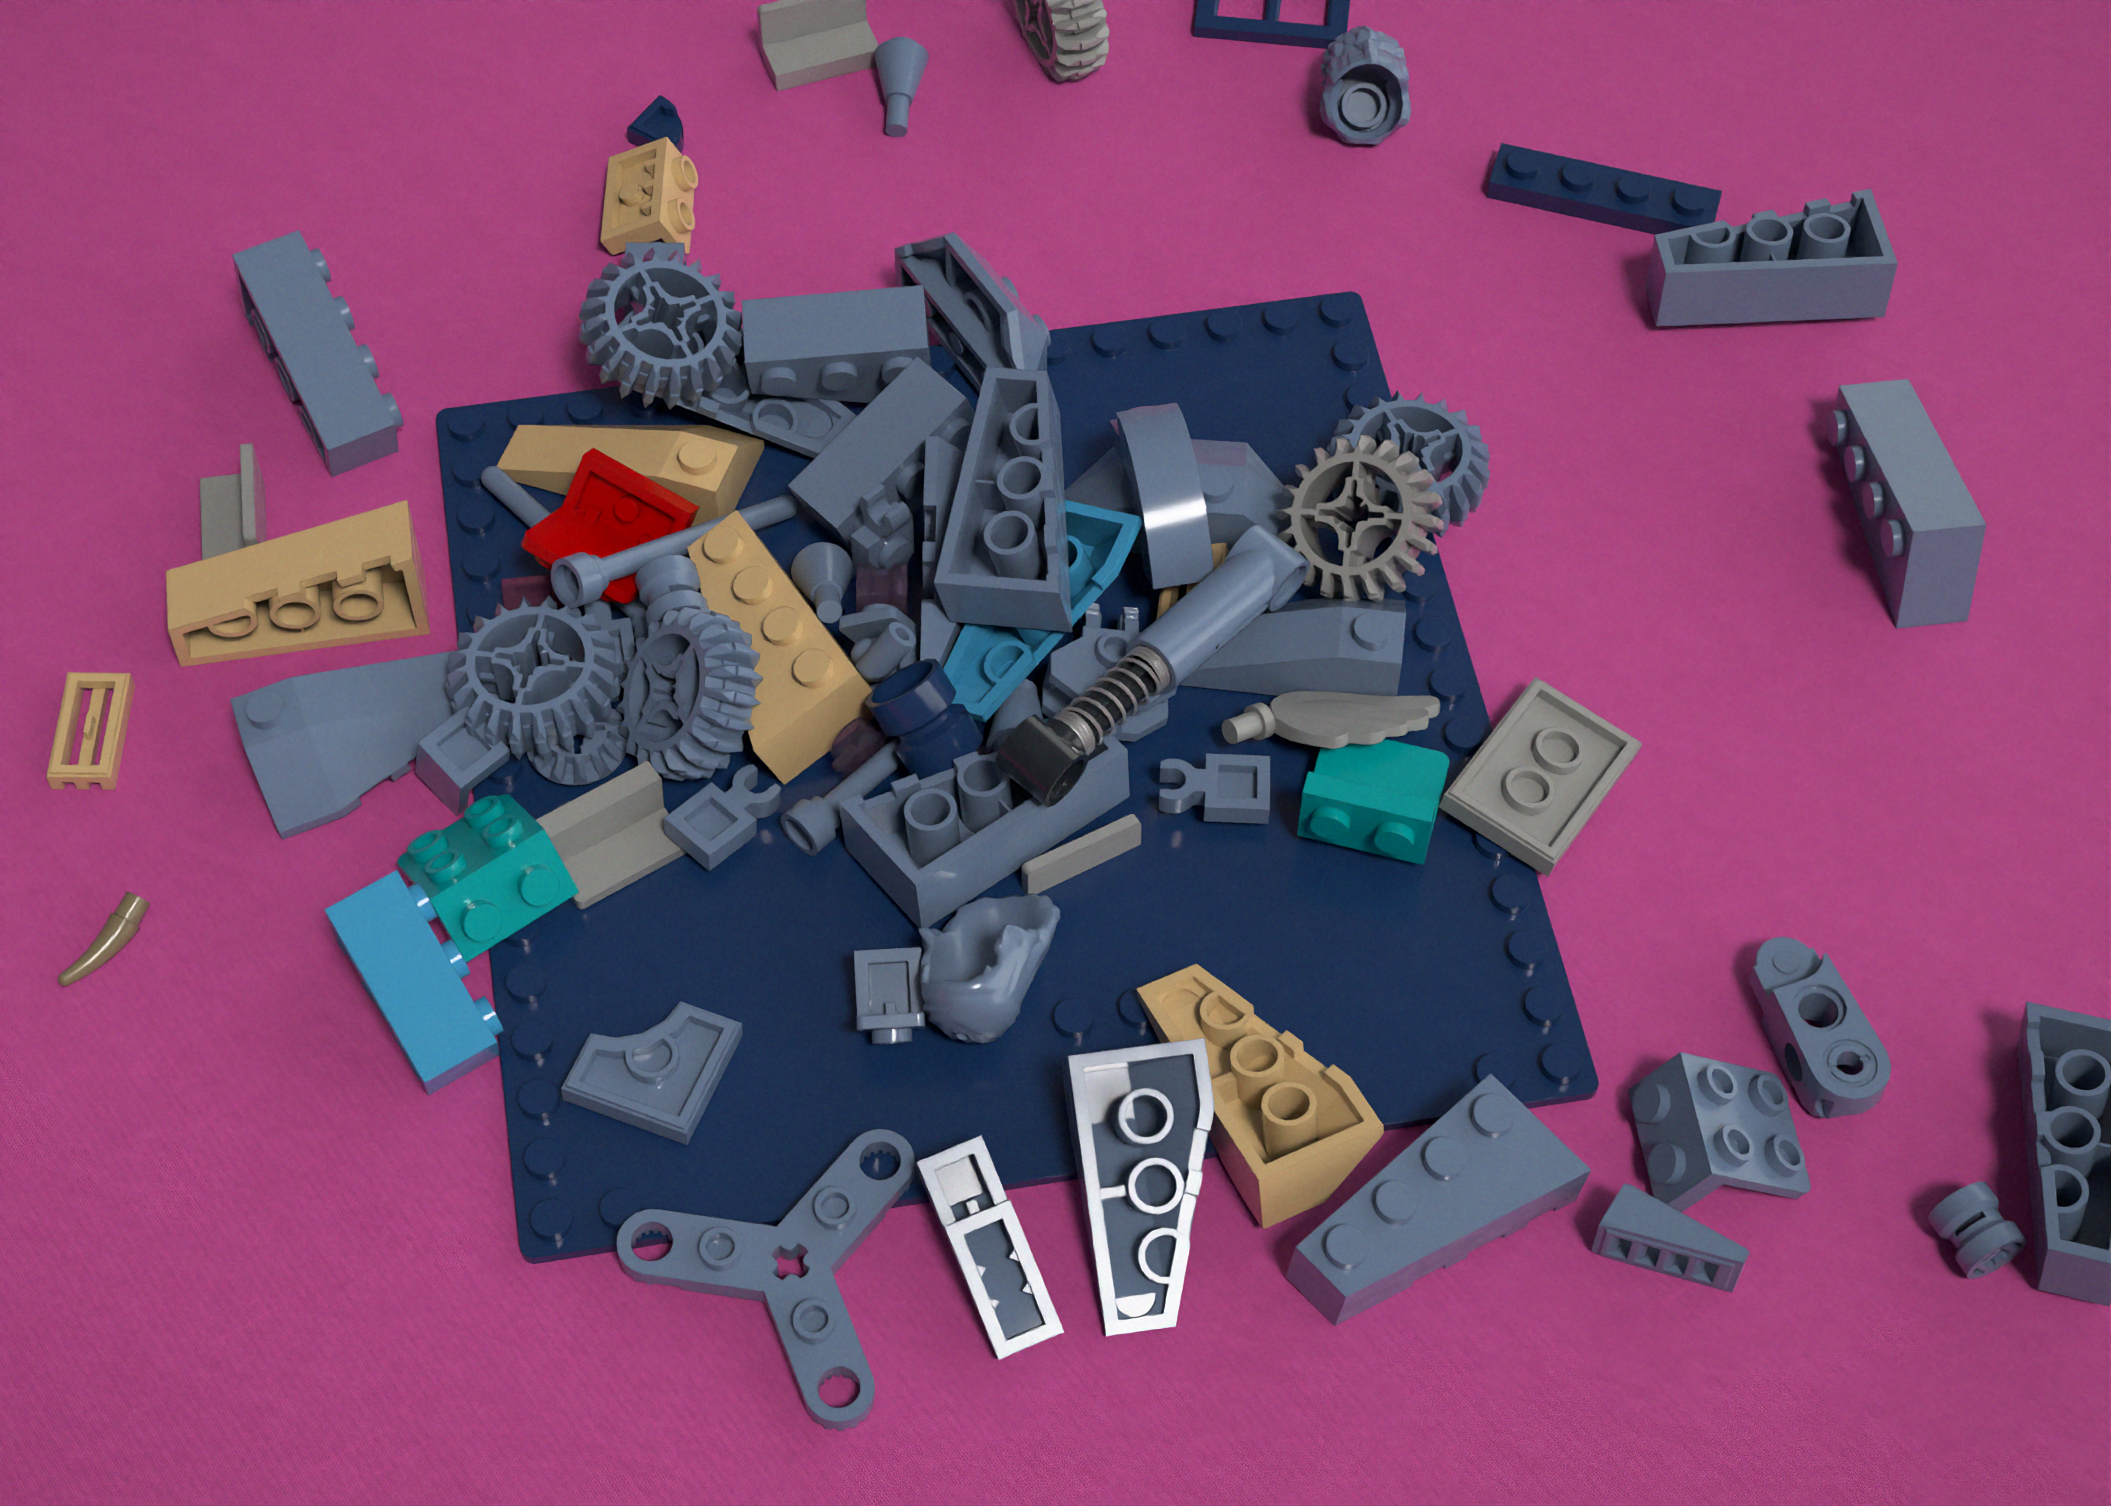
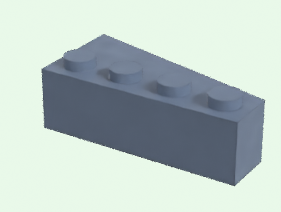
M1870 188L1852 192L1850 202L1831 205L1827 198L1805 202L1803 212L1778 217L1774 210L1754 213L1752 214V219L1747 224L1734 227L1722 220L1656 234L1654 236L1645 290L1656 327L1885 317L1898 262Z
M297 230L232 254L242 312L250 327L256 326L260 336V345L269 362L275 360L282 386L290 401L295 402L301 399L303 405L298 406L302 423L331 477L398 452L396 428L404 425L400 410L390 392L383 395L379 392L374 381L375 378L379 377L374 357L367 344L356 345L350 333V330L355 329L352 314L344 297L341 295L333 298L326 285L327 282L331 281V275L320 249L315 248L309 251L300 231Z
M986 367L934 579V585L949 622L1072 632L1061 419L1047 371Z
M1909 379L1840 385L1835 410L1829 411L1827 415V435L1830 444L1836 446L1896 629L1968 621L1987 524Z
M2026 1001L2017 1049L2038 1289L2110 1307L2111 1020Z
M1490 1073L1295 1247L1286 1278L1336 1326L1411 1287L1415 1280L1441 1267L1446 1269L1467 1258L1469 1252L1500 1236L1503 1239L1523 1229L1529 1221L1552 1209L1557 1211L1576 1201L1591 1169Z

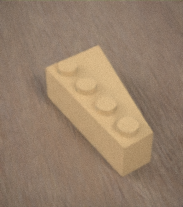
M408 500L166 571L168 632L180 667L431 634L426 577Z
M735 510L689 545L687 549L690 559L696 565L700 577V589L702 595L707 600L709 609L727 615L731 620L739 622L742 631L752 635L751 649L760 653V659L754 671L763 677V681L755 690V698L761 704L753 708L750 717L754 729L747 731L754 752L785 785L874 717L865 703L873 689L857 671L853 662L824 623L818 618L815 611L766 545L741 514Z

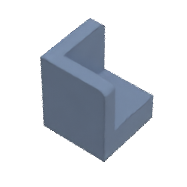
M469 706L459 710L417 742L415 773L456 816L468 808L469 791L505 764L510 756V749L502 741L494 747L486 742L485 723L474 730L475 737L468 734L465 719L470 709Z

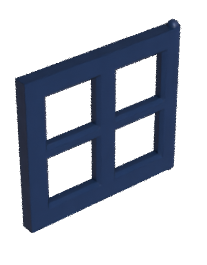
M1198 0L1194 37L1328 49V45L1334 42L1337 36L1347 32L1350 0H1329L1326 26L1279 21L1281 0H1267L1265 20L1217 16L1219 0Z

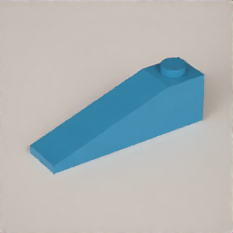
M1065 500L1072 626L1119 575L1143 524L1140 516ZM965 623L943 668L956 690L952 703L964 704L973 719L986 722L1067 632Z

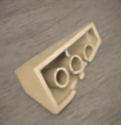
M1198 964L1191 965L1136 989L1137 997L1161 1044L1205 1038L1215 1105L1211 1131H1209L1208 1135L1232 1182L1263 1230L1325 1203L1384 1134V1125L1349 1075L1334 1064L1327 1068L1304 1051L1303 1042L1287 1030L1281 1034L1254 1014V1007L1251 1003Z

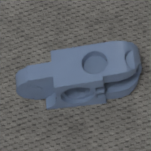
M1776 937L1764 942L1757 951L1748 980L1764 1012L1761 1025L1790 1087H1794L1801 1104L1812 1115L1821 1118L1826 1117L1827 1119L1843 1115L1862 1114L1873 1108L1880 1102L1890 1079V1059L1885 1047L1828 954L1824 953L1820 960L1814 948L1809 949L1802 942L1789 937ZM1804 1020L1815 1021L1823 1028L1813 1027Z

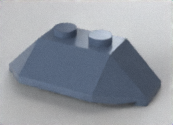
M955 232L907 243L894 249L896 287L923 285L928 329L979 393L986 367L1047 371V347L1051 345V337L1045 322L1039 315H1031L1020 302L1016 288L1011 280L1006 276L1000 277L988 261Z
M1191 439L1204 495L1211 544L1227 543L1230 552L1239 538L1254 525L1261 524L1275 536L1291 527V525L1277 519L1275 511L1283 507H1292L1293 500L1282 493L1284 485L1248 443ZM1114 447L1065 490V500L1136 515L1128 475L1124 463ZM1139 533L1129 553L1141 554Z

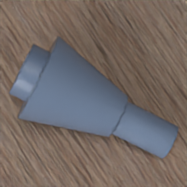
M894 37L877 46L874 56L884 99L887 104L885 131L890 136L902 137L908 132L909 106L914 100L928 64L929 53L922 45L911 38Z
M828 542L808 545L796 555L792 563V579L798 590L816 606L818 618L824 623H834L842 615L841 599L851 582L853 564L847 552L838 545Z

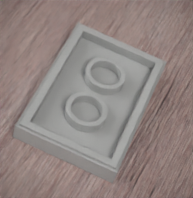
M1535 676L1446 791L1439 808L1548 877L1637 756L1643 743Z

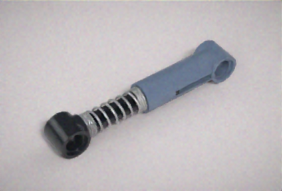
M1261 524L1254 525L1235 543L1224 563L1135 637L1126 648V656L1120 659L1115 667L1108 669L1104 677L1096 679L1093 687L1086 688L1080 697L1072 700L1070 706L1062 708L1052 718L1043 720L1035 714L1023 720L1004 741L995 759V765L1045 806H1054L1079 781L1088 764V755L1093 752L1095 745H1101L1104 741L1103 734L1112 735L1115 732V724L1124 725L1127 721L1126 715H1135L1138 711V705L1144 706L1148 704L1149 695L1156 696L1159 693L1166 694L1172 692L1267 608L1273 612L1284 606L1306 578L1310 562Z

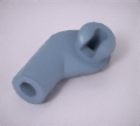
M891 622L878 638H872L871 640L865 638L854 645L851 651V659L855 663V668L867 683H876L884 680L916 644L915 635L906 625L900 622Z

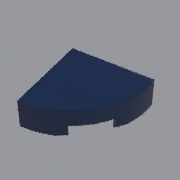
M661 95L627 128L628 142L637 147L668 137L678 151L682 153L684 147L682 122L677 114L675 105Z

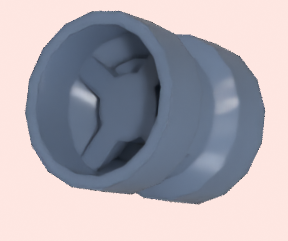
M668 555L656 558L646 563L635 577L640 600L646 606H649L645 613L648 627L651 620L653 623L662 621L667 610L679 611L684 607L693 609L701 607L710 610L706 598L701 593H698L701 586L700 577L695 563L688 557Z
M1982 1181L1969 1184L1952 1193L1941 1201L1928 1216L1930 1224L1939 1237L1951 1240L1957 1249L1955 1259L1968 1279L1980 1278L1996 1271L2015 1258L2027 1244L2026 1238L2015 1222L2002 1218L1998 1212V1198L1988 1184Z

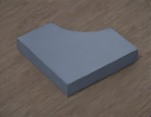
M680 1001L665 1021L643 1033L617 1038L590 1033L561 1088L563 1100L688 1145L743 1036L742 1023Z

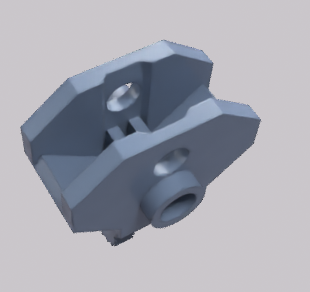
M1093 603L1081 616L1080 638L1052 652L1050 655L1041 690L1042 713L1049 718L1054 717L1062 708L1070 706L1074 698L1080 697L1086 688L1093 687L1096 679L1104 677L1108 669L1115 667L1117 662L1126 656L1127 646L1141 633L1139 632L1138 608L1123 607L1122 613L1118 618L1117 630L1101 628L1102 615L1099 604ZM1177 688L1170 693H1159L1156 696L1149 695L1148 704L1144 706L1138 705V711L1135 715H1126L1127 721L1124 725L1115 724V732L1112 735L1117 740L1135 742L1166 725L1168 719V698L1176 694Z

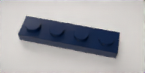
M1505 143L1500 145L1487 192V198L1653 235L1715 222L1722 195L1721 190Z

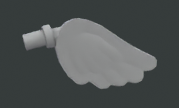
M1328 691L1289 692L1274 698L1269 707L1261 702L1247 706L1244 714L1223 721L1222 733L1230 744H1236L1250 738L1263 740L1276 733L1290 741L1330 749L1341 748L1348 743L1374 745L1382 742L1385 737H1399L1406 735L1408 731H1419L1428 728L1429 719L1437 717L1440 712V701L1437 697L1430 695L1378 696Z

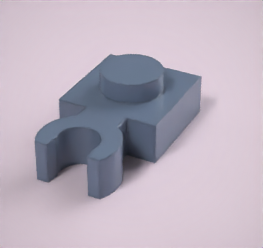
M1206 753L1205 769H1196L1181 759H1166L1160 762V782H1173L1182 786L1176 790L1160 789V811L1175 814L1184 812L1193 805L1204 806V821L1268 824L1270 813V756Z
M753 764L747 765L736 772L732 780V788L725 793L711 782L664 817V834L710 871L756 836L757 819L768 817L779 808L781 804V787L775 783L765 792H750L749 790L757 785L758 768Z

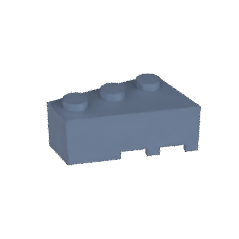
M923 285L742 300L745 366L751 394L871 403L916 357H919L932 368Z
M916 357L788 487L803 509L851 551L850 535L864 525L860 498L878 484H882L885 487V495L889 505L895 501L899 504L903 501L908 506L910 513L923 505L926 436H939L965 453L975 412L963 394L919 357Z

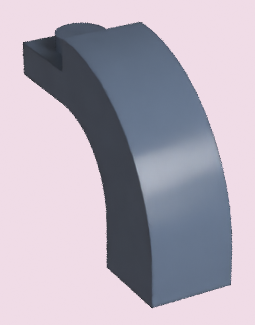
M1170 403L1158 406H1141L1116 412L1117 419L1109 420L1111 439L1114 448L1124 463L1128 475L1136 516H1140L1143 522L1139 530L1143 572L1153 589L1201 582L1214 571L1213 555L1197 461L1180 407L1177 403Z

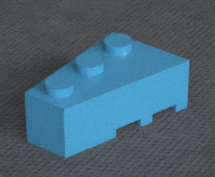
M396 870L324 909L338 945L344 955L347 954L362 979L363 987L371 1000L377 1005L389 1026L391 1034L428 1096L500 1056L498 1043L494 1036L503 1032L504 1029L486 997L482 996L473 1001L461 979L471 974L452 939L440 944L428 922L437 918V914L418 882L407 888L399 872Z

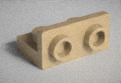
M668 137L609 157L600 242L612 255L624 252L626 242L650 243L661 238L665 243H684L686 255L690 253L691 230L695 227L693 204L695 188L698 186V174L692 160L686 155L682 156Z

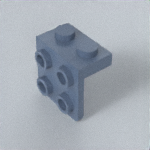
M1679 1052L1627 1090L1653 1195L1659 1201L1682 1213L1723 1184L1798 1199L1810 1191L1811 1184L1805 1165V1156L1797 1137L1788 1104V1095L1781 1080L1775 1074Z

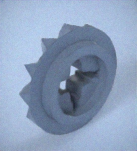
M612 709L609 722L594 721L596 727L593 739L584 737L583 745H580L581 754H575L574 746L570 753L561 744L549 746L550 750L545 760L537 752V748H528L527 755L531 764L547 779L565 785H585L607 777L617 769L626 755L628 738L619 734V727L623 722L620 712Z

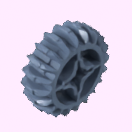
M652 247L645 253L642 262L630 252L622 258L620 266L609 262L602 270L600 279L594 278V281L589 284L586 293L587 299L582 302L578 315L581 323L578 333L580 344L588 346L585 355L587 365L602 366L599 374L601 384L616 379L621 382L619 389L621 399L631 394L632 390L642 393L641 398L645 407L653 402L655 396H662L670 410L674 405H677L680 394L692 405L701 398L703 390L713 394L720 387L723 377L727 378V375L732 373L737 361L735 355L739 354L743 344V334L739 332L743 324L742 312L733 310L736 302L734 292L719 291L722 283L720 273L708 277L700 274L702 270L700 259L693 262L690 267L679 263L680 257L677 250L669 255L667 261L660 260ZM630 302L634 308L633 316L630 317L628 324L618 327L615 312ZM703 330L707 346L692 355L688 348L692 335L696 331Z
M1397 390L1391 398V402H1385L1378 396L1373 395L1367 408L1354 405L1351 413L1348 415V419H1339L1338 426L1334 430V437L1331 438V443L1328 444L1327 452L1332 457L1335 456L1337 438L1347 439L1354 449L1361 435H1368L1373 438L1377 448L1387 439L1393 441L1399 446V455L1410 451L1419 459L1417 470L1426 469L1434 477V482L1427 491L1439 494L1442 497L1443 504L1427 514L1441 519L1444 522V529L1433 533L1442 538L1446 530H1448L1449 524L1462 528L1464 521L1468 518V514L1476 513L1477 507L1480 506L1484 489H1487L1490 477V470H1488L1490 454L1488 444L1482 442L1480 426L1468 425L1465 410L1449 413L1445 398L1434 405L1427 403L1422 391L1415 400H1405ZM1452 471L1450 476L1437 483V481H1440L1442 474ZM1376 474L1375 487L1381 491V506H1387L1394 512H1403L1401 495L1394 481L1387 476ZM1345 482L1333 490L1332 495L1334 499H1337L1343 492ZM1364 510L1361 518L1352 519L1351 522L1362 519L1368 520V518L1375 517Z
M523 596L518 609L508 611L498 603L495 618L489 620L476 615L473 625L475 633H459L458 651L449 653L448 668L450 673L447 675L446 687L449 698L453 699L451 704L454 714L467 706L470 707L465 724L468 734L472 737L476 736L474 730L485 723V738L489 745L494 747L500 741L506 746L510 744L511 752L518 760L521 759L528 748H537V752L546 760L550 750L549 746L561 744L571 753L574 745L573 737L578 734L593 739L594 732L596 731L594 721H610L611 703L619 701L621 691L619 675L622 673L619 656L615 655L613 638L609 635L608 630H601L600 622L596 620L594 613L581 617L580 609L577 607L569 608L568 605L558 610L556 603L550 596L545 599L541 606L532 607L530 602ZM569 657L574 658L578 662L570 661ZM489 692L499 693L500 699H507L515 702V704L500 700Z
M684 607L679 611L667 610L662 621L653 623L651 620L648 627V637L636 639L637 653L635 657L625 660L629 671L626 680L620 683V686L624 689L623 701L617 706L616 710L624 715V720L619 727V734L628 738L626 753L636 756L638 765L649 761L655 771L663 775L664 778L683 781L684 779L694 781L699 778H711L716 768H728L730 752H741L743 750L742 735L745 730L754 729L750 717L753 708L761 704L755 698V690L763 681V677L754 671L759 662L760 653L751 649L752 635L742 631L739 622L731 620L727 615L705 608L695 607L693 609Z

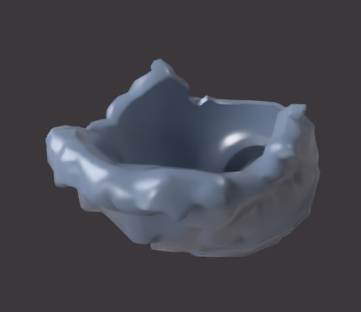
M1035 893L1024 896L1008 895L997 899L982 896L972 903L958 907L955 910L956 916L949 920L942 931L935 928H919L924 949L921 959L922 972L920 980L922 987L920 991L924 999L922 1009L928 1014V1021L939 1027L951 1039H960L966 1043H992L997 1038L1002 1037L1020 1013L1021 1003L1038 968L1049 951L1057 923L1060 919V909L1053 905L1052 900L1047 895L1038 896Z

